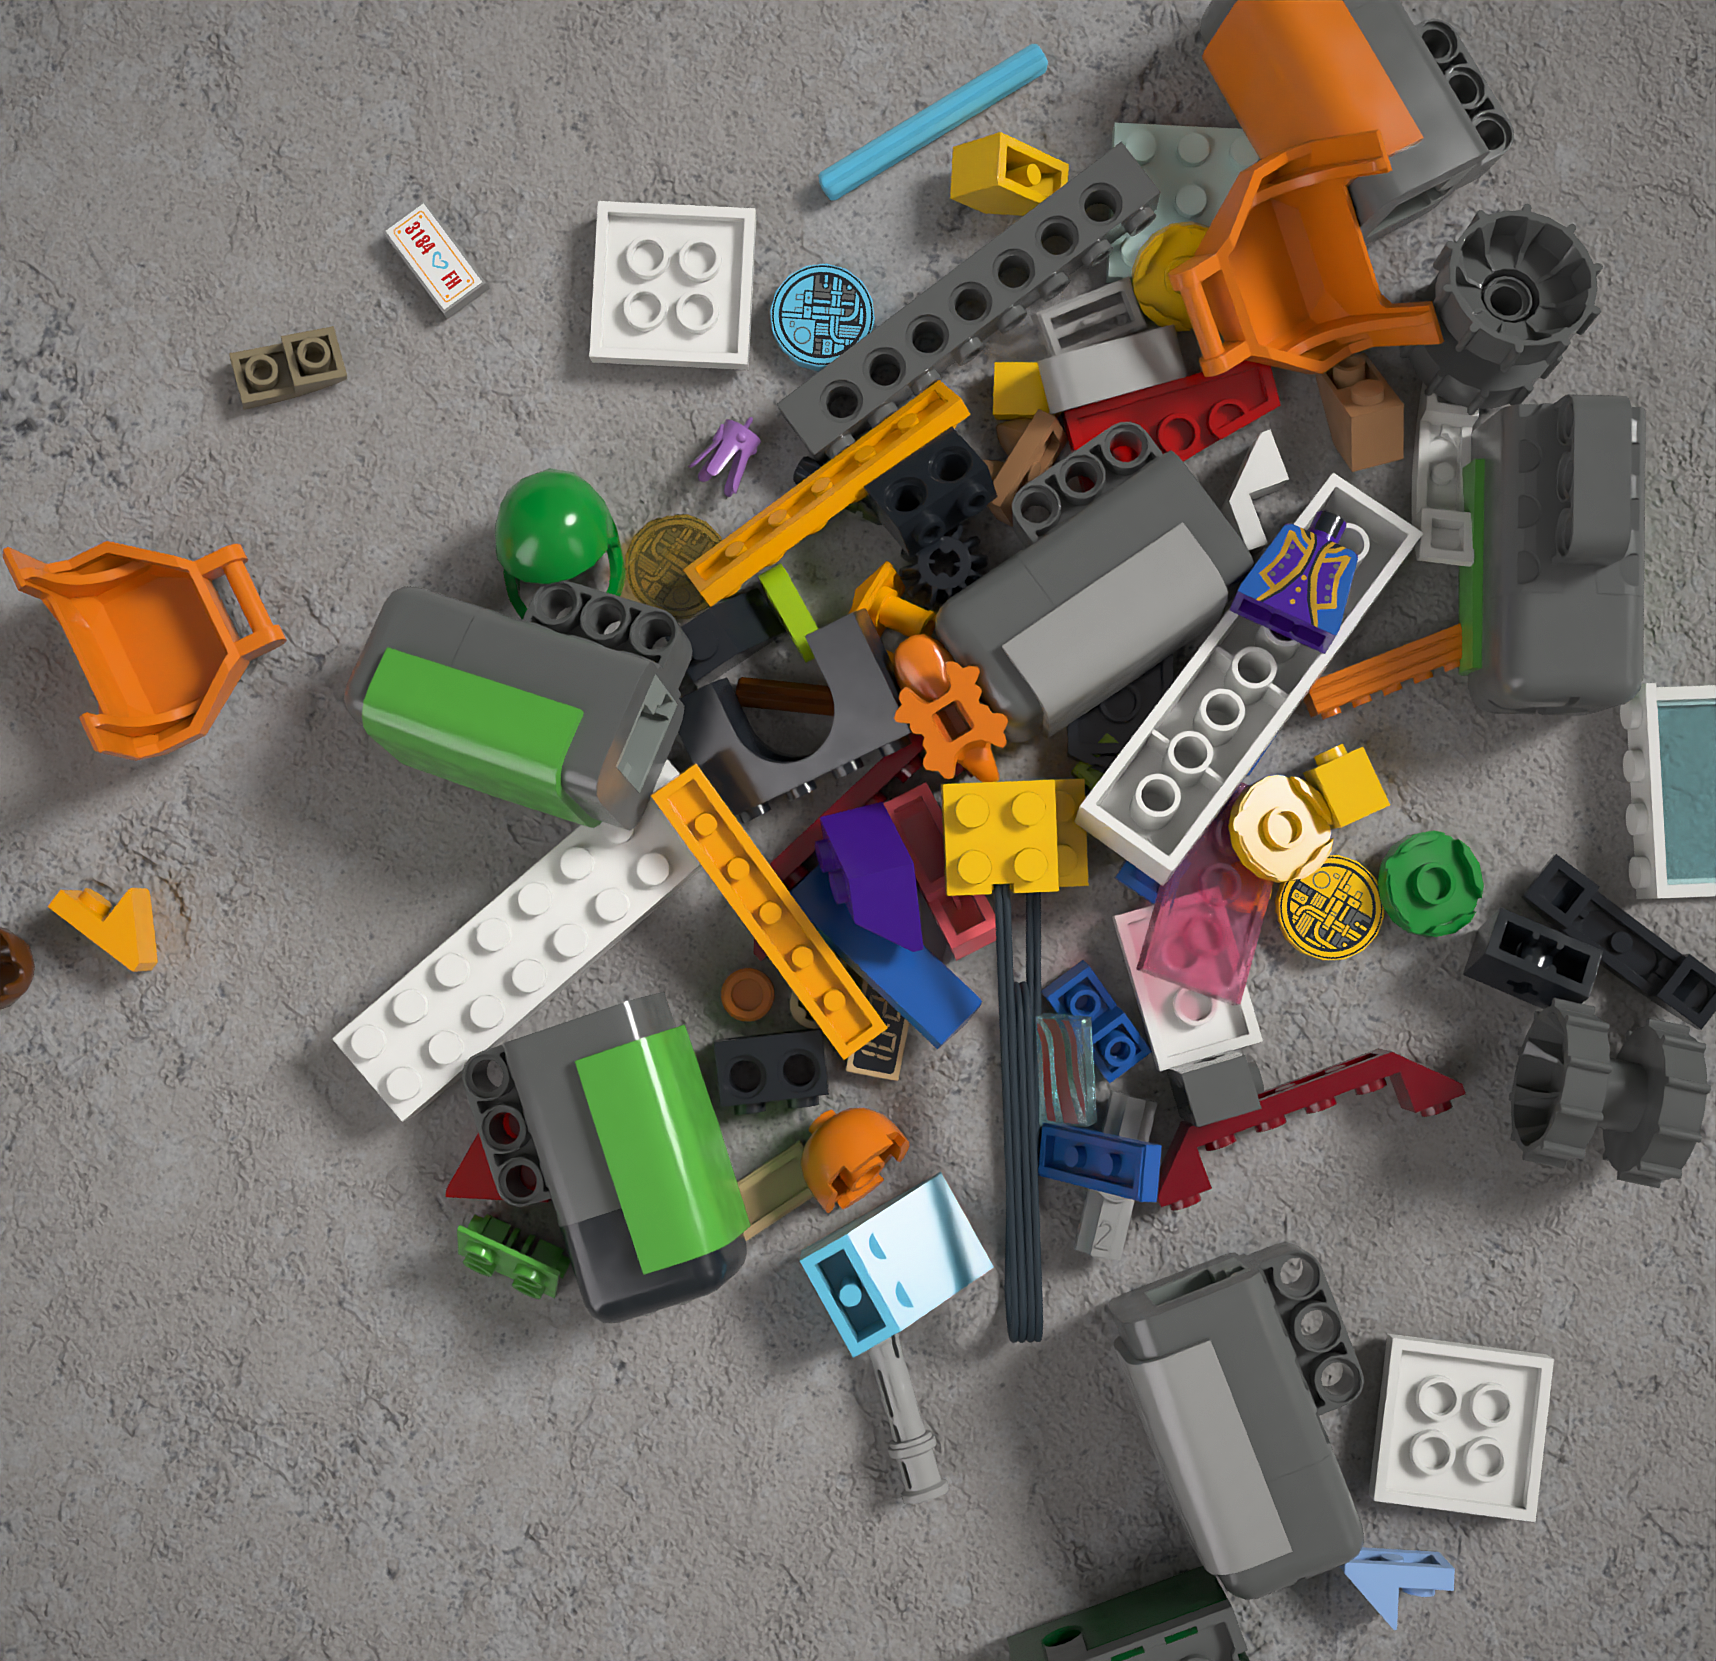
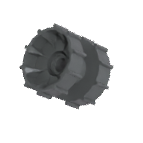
M1525 204L1521 210L1502 211L1486 215L1483 210L1477 211L1457 242L1448 241L1433 263V268L1439 271L1435 279L1425 292L1417 290L1409 301L1433 302L1444 342L1442 344L1404 346L1400 352V357L1409 358L1416 374L1427 386L1424 391L1426 396L1435 393L1448 402L1467 407L1469 415H1474L1478 409H1493L1508 404H1522L1533 391V385L1539 378L1546 379L1563 359L1562 354L1571 344V338L1576 333L1579 335L1584 334L1601 313V309L1595 306L1598 289L1597 275L1603 269V265L1593 263L1586 247L1574 234L1576 230L1574 224L1565 227L1549 217L1531 212L1532 207L1530 204ZM1494 309L1500 311L1503 315L1497 313Z
M1553 998L1550 1007L1543 1009L1541 1012L1535 1011L1534 1021L1527 1032L1523 1045L1518 1048L1519 1057L1513 1088L1509 1094L1513 1130L1510 1140L1516 1141L1518 1147L1523 1151L1522 1159L1564 1169L1566 1161L1573 1160L1576 1157L1584 1159L1585 1148L1597 1127L1603 1129L1605 1147L1603 1160L1609 1161L1611 1166L1618 1171L1617 1180L1660 1188L1661 1181L1671 1178L1681 1179L1682 1168L1691 1156L1696 1142H1701L1702 1135L1700 1130L1705 1113L1707 1094L1711 1091V1085L1707 1084V1068L1704 1058L1706 1044L1698 1042L1689 1035V1026L1647 1018L1645 1026L1637 1028L1635 1031L1627 1030L1626 1041L1615 1059L1610 1058L1607 1032L1610 1024L1602 1022L1600 1018L1594 1015L1595 1006Z

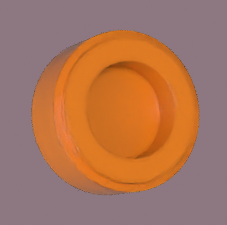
M743 968L733 972L724 981L721 989V1001L725 1010L733 1018L740 1021L749 1022L762 1018L771 1009L775 998V990L770 978L762 971L754 968Z

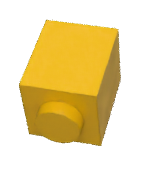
M1342 743L1314 756L1313 758L1317 766L1303 772L1306 781L1322 794L1331 812L1333 825H1330V830L1344 827L1390 806L1364 747L1347 752Z

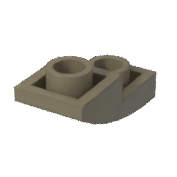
M334 326L281 336L282 343L229 353L243 409L246 410L292 399L347 380V373Z

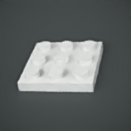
M598 201L589 352L592 363L749 370L756 209Z
M1387 1334L1368 1495L1373 1501L1536 1522L1554 1359L1546 1354Z

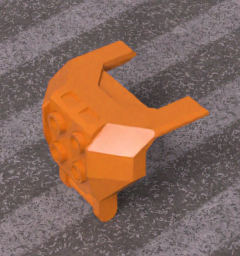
M1380 129L1307 141L1272 153L1241 171L1197 248L1195 256L1168 273L1173 290L1180 291L1201 349L1203 356L1199 358V363L1205 377L1224 373L1243 360L1304 374H1323L1350 355L1372 347L1432 345L1444 342L1432 301L1392 304L1380 293L1347 186L1344 187V182L1348 178L1383 174L1392 171ZM1219 333L1223 336L1225 342H1221Z
M105 541L68 560L49 564L10 547L3 549V559L18 591L41 599L62 626L98 701V715L86 712L79 719L94 751L138 761L167 755L206 736L250 661L280 647L287 641L280 625H273L244 565L248 558L241 544L225 546L196 561L110 541ZM226 575L253 632L240 639L224 603L212 583V580Z

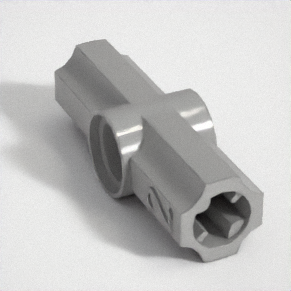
M1111 1090L1101 1132L1148 1142L1158 1102ZM1087 1188L1074 1249L1090 1256L1120 1261L1134 1200Z

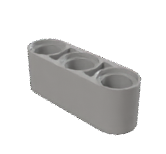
M1174 324L1037 361L1050 414L1187 376Z

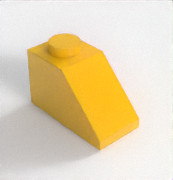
M1002 132L995 133L953 147L950 199L985 214L1024 216L1068 182L1069 164Z

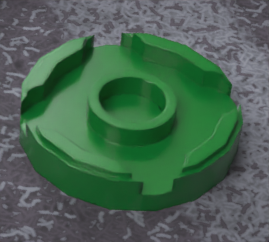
M1435 830L1407 835L1392 845L1382 860L1377 882L1381 904L1392 922L1407 933L1427 938L1454 934L1470 923L1477 912L1473 910L1477 905V900L1482 898L1484 888L1481 867L1470 847L1461 840H1454L1451 836L1445 835L1446 833Z

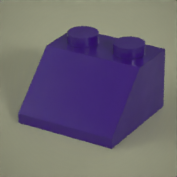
M883 802L820 817L823 839L815 841V849L822 872H829L830 886L836 904L846 903L855 924L912 952L924 950L914 862Z

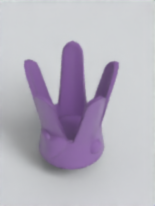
M752 417L748 418L744 426L733 420L726 419L725 423L721 424L712 439L713 443L688 466L689 468L695 466L716 447L698 474L699 481L706 482L712 476L720 473L732 456L735 455L724 487V493L727 497L737 493L747 461L751 455L756 454L757 447L761 443L759 437L748 429L753 421Z

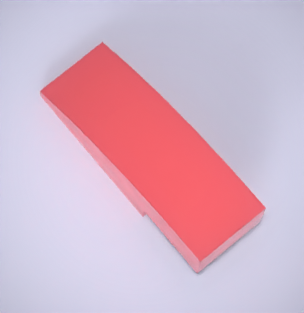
M925 782L884 803L914 862L916 883L956 961L996 941L995 913L985 894L947 896L945 894L942 811L928 784Z

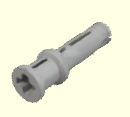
M897 1333L868 1349V1353L893 1438L889 1443L888 1451L892 1459H897L905 1487L901 1497L904 1504H917L944 1495L950 1488L948 1481L940 1476L933 1447L937 1444L935 1435L931 1434L930 1430H925L909 1371L902 1353L899 1334Z

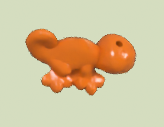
M919 634L907 638L898 645L894 652V671L897 685L901 689L899 695L901 706L896 709L893 718L899 723H910V729L913 733L924 736L923 747L927 752L923 759L924 768L929 771H939L944 778L951 779L954 778L957 762L981 782H998L1000 774L991 751V744L1000 748L1006 745L1007 740L1003 732L1007 726L1008 719L1004 714L992 713L987 705L979 703L982 690L980 686L975 684L980 673L979 668L970 665L963 668L954 661L941 642L930 636Z

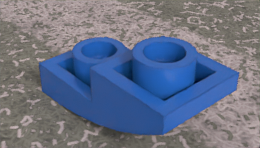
M1084 960L1080 961L1041 991L1059 1018L1070 1022L1076 1041L1109 1084L1152 1052L1127 1015L1117 1006L1091 967Z

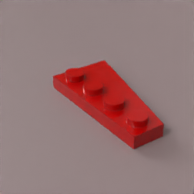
M1243 360L1228 371L1216 376L1205 377L1203 372L1070 409L1061 414L1072 453L1111 426L1120 422H1132L1140 425L1149 434L1163 454L1171 450L1182 461H1185L1215 442L1222 440L1281 406L1271 366ZM1128 446L1117 447L1111 452L1112 456L1121 462H1131L1138 457L1137 452ZM1078 476L1082 493L1091 490L1095 486L1089 478Z

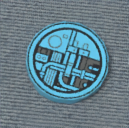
M830 264L805 266L789 275L777 289L770 310L773 337L778 346L795 364L817 372L872 332L875 325L873 300L864 283L847 269Z

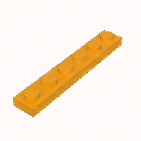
M938 380L684 568L683 571L710 607L721 599L732 596L745 581L764 567L777 563L787 550L803 538L820 531L830 518L849 504L862 500L867 495L864 489L865 485L951 426L955 429L957 424L971 415L963 400L943 382Z
M693 763L650 794L843 1060L888 1028L696 763Z

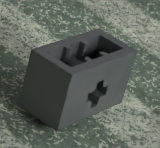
M1230 1050L1166 1069L1179 1116L1196 1127L1261 1109L1257 1094L1264 1093L1262 1076L1256 1062H1247L1246 1055Z

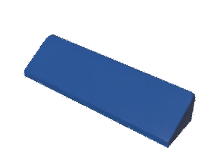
M820 865L790 891V894L827 945L936 1049H939L963 1028L981 1006V999L924 945V950L912 952L855 924L846 903L836 904L830 886L829 872L823 873Z

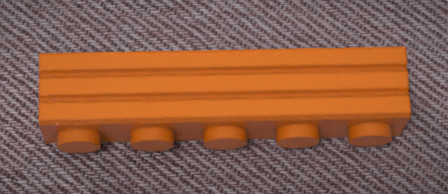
M1461 624L1454 625L1319 678L1303 698L1310 717L1321 714L1324 720L1342 713L1340 706L1351 702L1353 708L1372 701L1370 694L1382 690L1383 695L1386 696L1403 689L1401 682L1411 678L1414 684L1434 677L1432 670L1442 666L1445 672L1460 667V659L1462 658Z

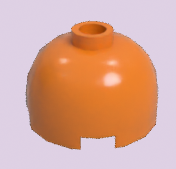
M849 1108L838 1114L834 1110H828L815 1119L808 1129L812 1136L806 1142L802 1153L801 1167L803 1177L812 1195L827 1213H830L835 1207L834 1202H837L844 1210L864 1198L884 1181V1178L879 1173L892 1156L898 1162L904 1159L910 1147L909 1141L886 1116L869 1108Z

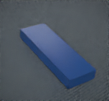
M1043 1122L1038 1176L1139 1202H1157L1162 1145L1061 1123Z

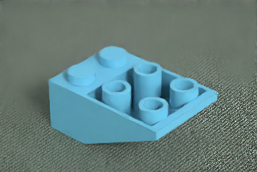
M941 1172L801 1250L800 1263L853 1358L902 1331L994 1267Z

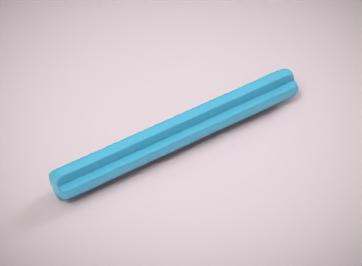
M1037 44L1027 46L821 171L818 175L819 184L825 195L830 200H837L1044 74L1047 70L1048 61L1042 49Z

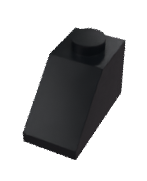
M758 588L713 606L681 626L692 646L691 661L686 671L699 689L787 633ZM666 636V637H665V639H666L667 642H668V641L670 640V638H671V636Z

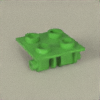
M475 1214L467 1228L459 1225L457 1229L458 1254L465 1257L463 1261L465 1266L488 1277H492L494 1271L514 1280L512 1283L514 1289L529 1297L541 1299L544 1293L555 1299L559 1277L564 1278L571 1263L570 1258L563 1255L565 1249L540 1239L530 1258L528 1254L536 1237L530 1234L519 1253L513 1250L518 1240L521 1229L516 1227L506 1246L502 1244L511 1225L489 1214H486L484 1218Z

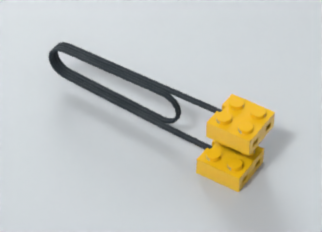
M1085 779L941 784L945 894L947 896L992 894V890H994L1006 1181L1004 1280L1006 1321L1009 1340L1012 1343H1017V1341L1024 1343L1025 1340L1029 1343L1033 1341L1041 1342L1043 1336V1293L1038 1190L1041 1040L1037 1032V1023L1041 1026V892H1057L1059 887L1089 886L1087 831L1074 822L1079 807L1085 800ZM1010 889L1013 893H1026V982L1022 981L1020 983L1014 982Z

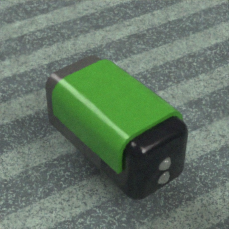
M665 992L636 998L508 1041L500 1046L479 1052L470 1057L466 1062L462 1072L463 1085L496 1189L504 1201L517 1207L528 1206L552 1198L557 1213V1221L584 1305L593 1318L603 1323H620L640 1316H651L657 1311L671 1306L686 1305L694 1299L707 1296L718 1290L743 1266L747 1255L746 1239L743 1232L751 1224L686 1026L684 1024L676 1027ZM491 1060L499 1064L503 1071V1080L499 1087L491 1083L487 1076V1067ZM506 1113L514 1115L519 1122L520 1132L517 1139L507 1134L504 1129L503 1120ZM522 1165L528 1166L534 1171L537 1178L535 1190L528 1189L523 1185L520 1179Z

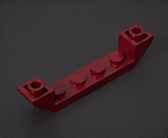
M913 732L909 733L908 736L912 744L883 757L820 817L879 802L884 803L888 799L881 792L896 777L904 784L923 766V758L920 755L925 751L923 747L924 736ZM956 762L954 780L963 772L970 778L973 777L967 769ZM820 817L769 864L788 891L792 890L810 872L804 864L816 853L815 841L823 839ZM754 938L753 953L760 961H763L767 954Z
M1378 1048L1267 1089L1264 1093L1257 1094L1261 1105L1259 1110L1201 1127H1196L1186 1120L1181 1121L1160 1166L1156 1203L1160 1207L1169 1205L1172 1211L1180 1210L1197 1204L1202 1200L1199 1193L1212 1189L1197 1147L1204 1145L1206 1151L1226 1147L1237 1141L1235 1133L1253 1126L1257 1133L1277 1128L1287 1122L1286 1114L1302 1108L1305 1109L1306 1114L1323 1111L1337 1104L1335 1096L1353 1089L1356 1095L1377 1091L1387 1086L1385 1077H1390L1401 1108L1414 1113L1420 1112L1422 1117L1437 1115L1453 1107L1451 1100L1465 1095V1089L1462 1083L1392 1051Z

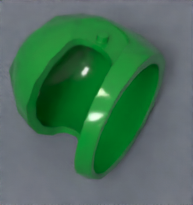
M548 468L522 478L508 489L500 504L495 523L496 556L504 568L503 574L509 600L521 620L525 616L527 607L521 600L520 580L530 583L551 584L571 579L591 568L605 552H607L610 567V581L606 593L621 596L626 580V570L617 526L605 501L588 482L574 472Z

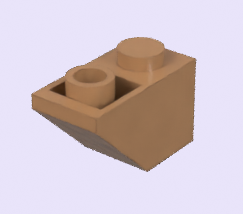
M1366 353L1352 354L1323 374H1315L1333 444L1352 472L1404 458V404Z

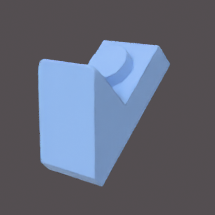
M1362 1547L1357 1557L1349 1563L1339 1566L1393 1630H1397L1399 1588H1402V1591L1407 1594L1419 1597L1434 1596L1435 1590L1454 1591L1455 1568L1440 1552Z

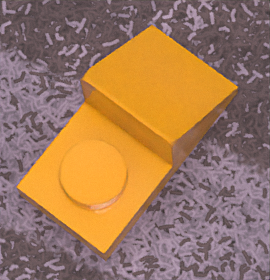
M85 888L83 891L60 890L48 905V908L132 972L152 971L158 963L151 896L147 888H130L111 913L109 911L113 907L112 904L102 895L89 888Z

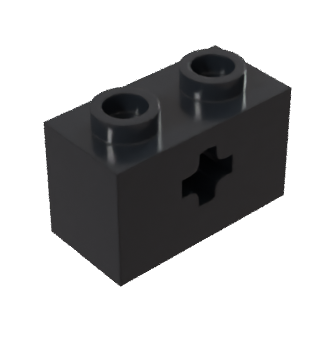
M1500 907L1477 930L1463 975L1541 1009L1550 1007L1553 998L1582 1004L1590 996L1603 950Z

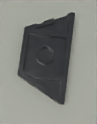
M1173 654L1066 726L1067 757L1090 765V768L1104 774L1117 758V754H1120L1174 683ZM1108 733L1119 743L1098 742Z

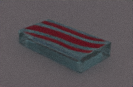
M1053 1013L1035 1016L1041 1121L1084 1127L1096 1123L1091 1017Z

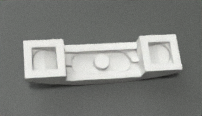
M1422 383L1412 469V525L1423 532V535L1414 547L1417 561L1471 567L1474 563L1471 513L1464 512L1462 468L1471 462L1472 426L1479 418V409L1474 415H1469L1467 407L1448 402L1435 393L1426 396L1424 391L1427 386Z

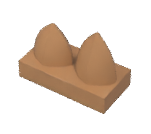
M1040 409L1037 410L1032 419L1016 418L996 425L1000 445L1009 457L1006 462L983 460L989 468L998 496L987 506L997 520L1013 527L1012 502L1015 494L1024 485L1051 468L1068 442V437L1057 418Z

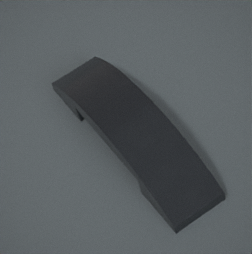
M1557 854L1553 855L1521 897L1560 933L1603 950L1600 965L1682 1021L1697 1030H1702L1716 1012V973L1691 954H1681L1598 892L1600 886Z

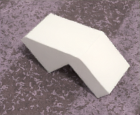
M1271 429L1260 433L1250 445L1220 510L1240 536L1251 555L1257 554L1268 544L1252 500L1278 491L1289 480Z

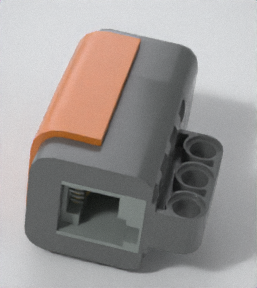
M1211 0L1202 16L1200 33L1206 45L1202 59L1260 159L1307 141L1380 129L1392 171L1383 174L1348 178L1344 182V187L1347 186L1365 245L1420 218L1433 210L1455 190L1480 178L1511 148L1514 142V129L1510 120L1456 30L1449 23L1434 18L1414 26L1400 0Z

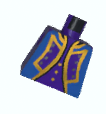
M1318 511L1308 530L1294 524H1285L1241 583L1229 611L1325 654L1340 629L1358 561V555L1354 551L1338 544L1347 526L1346 522L1334 513Z

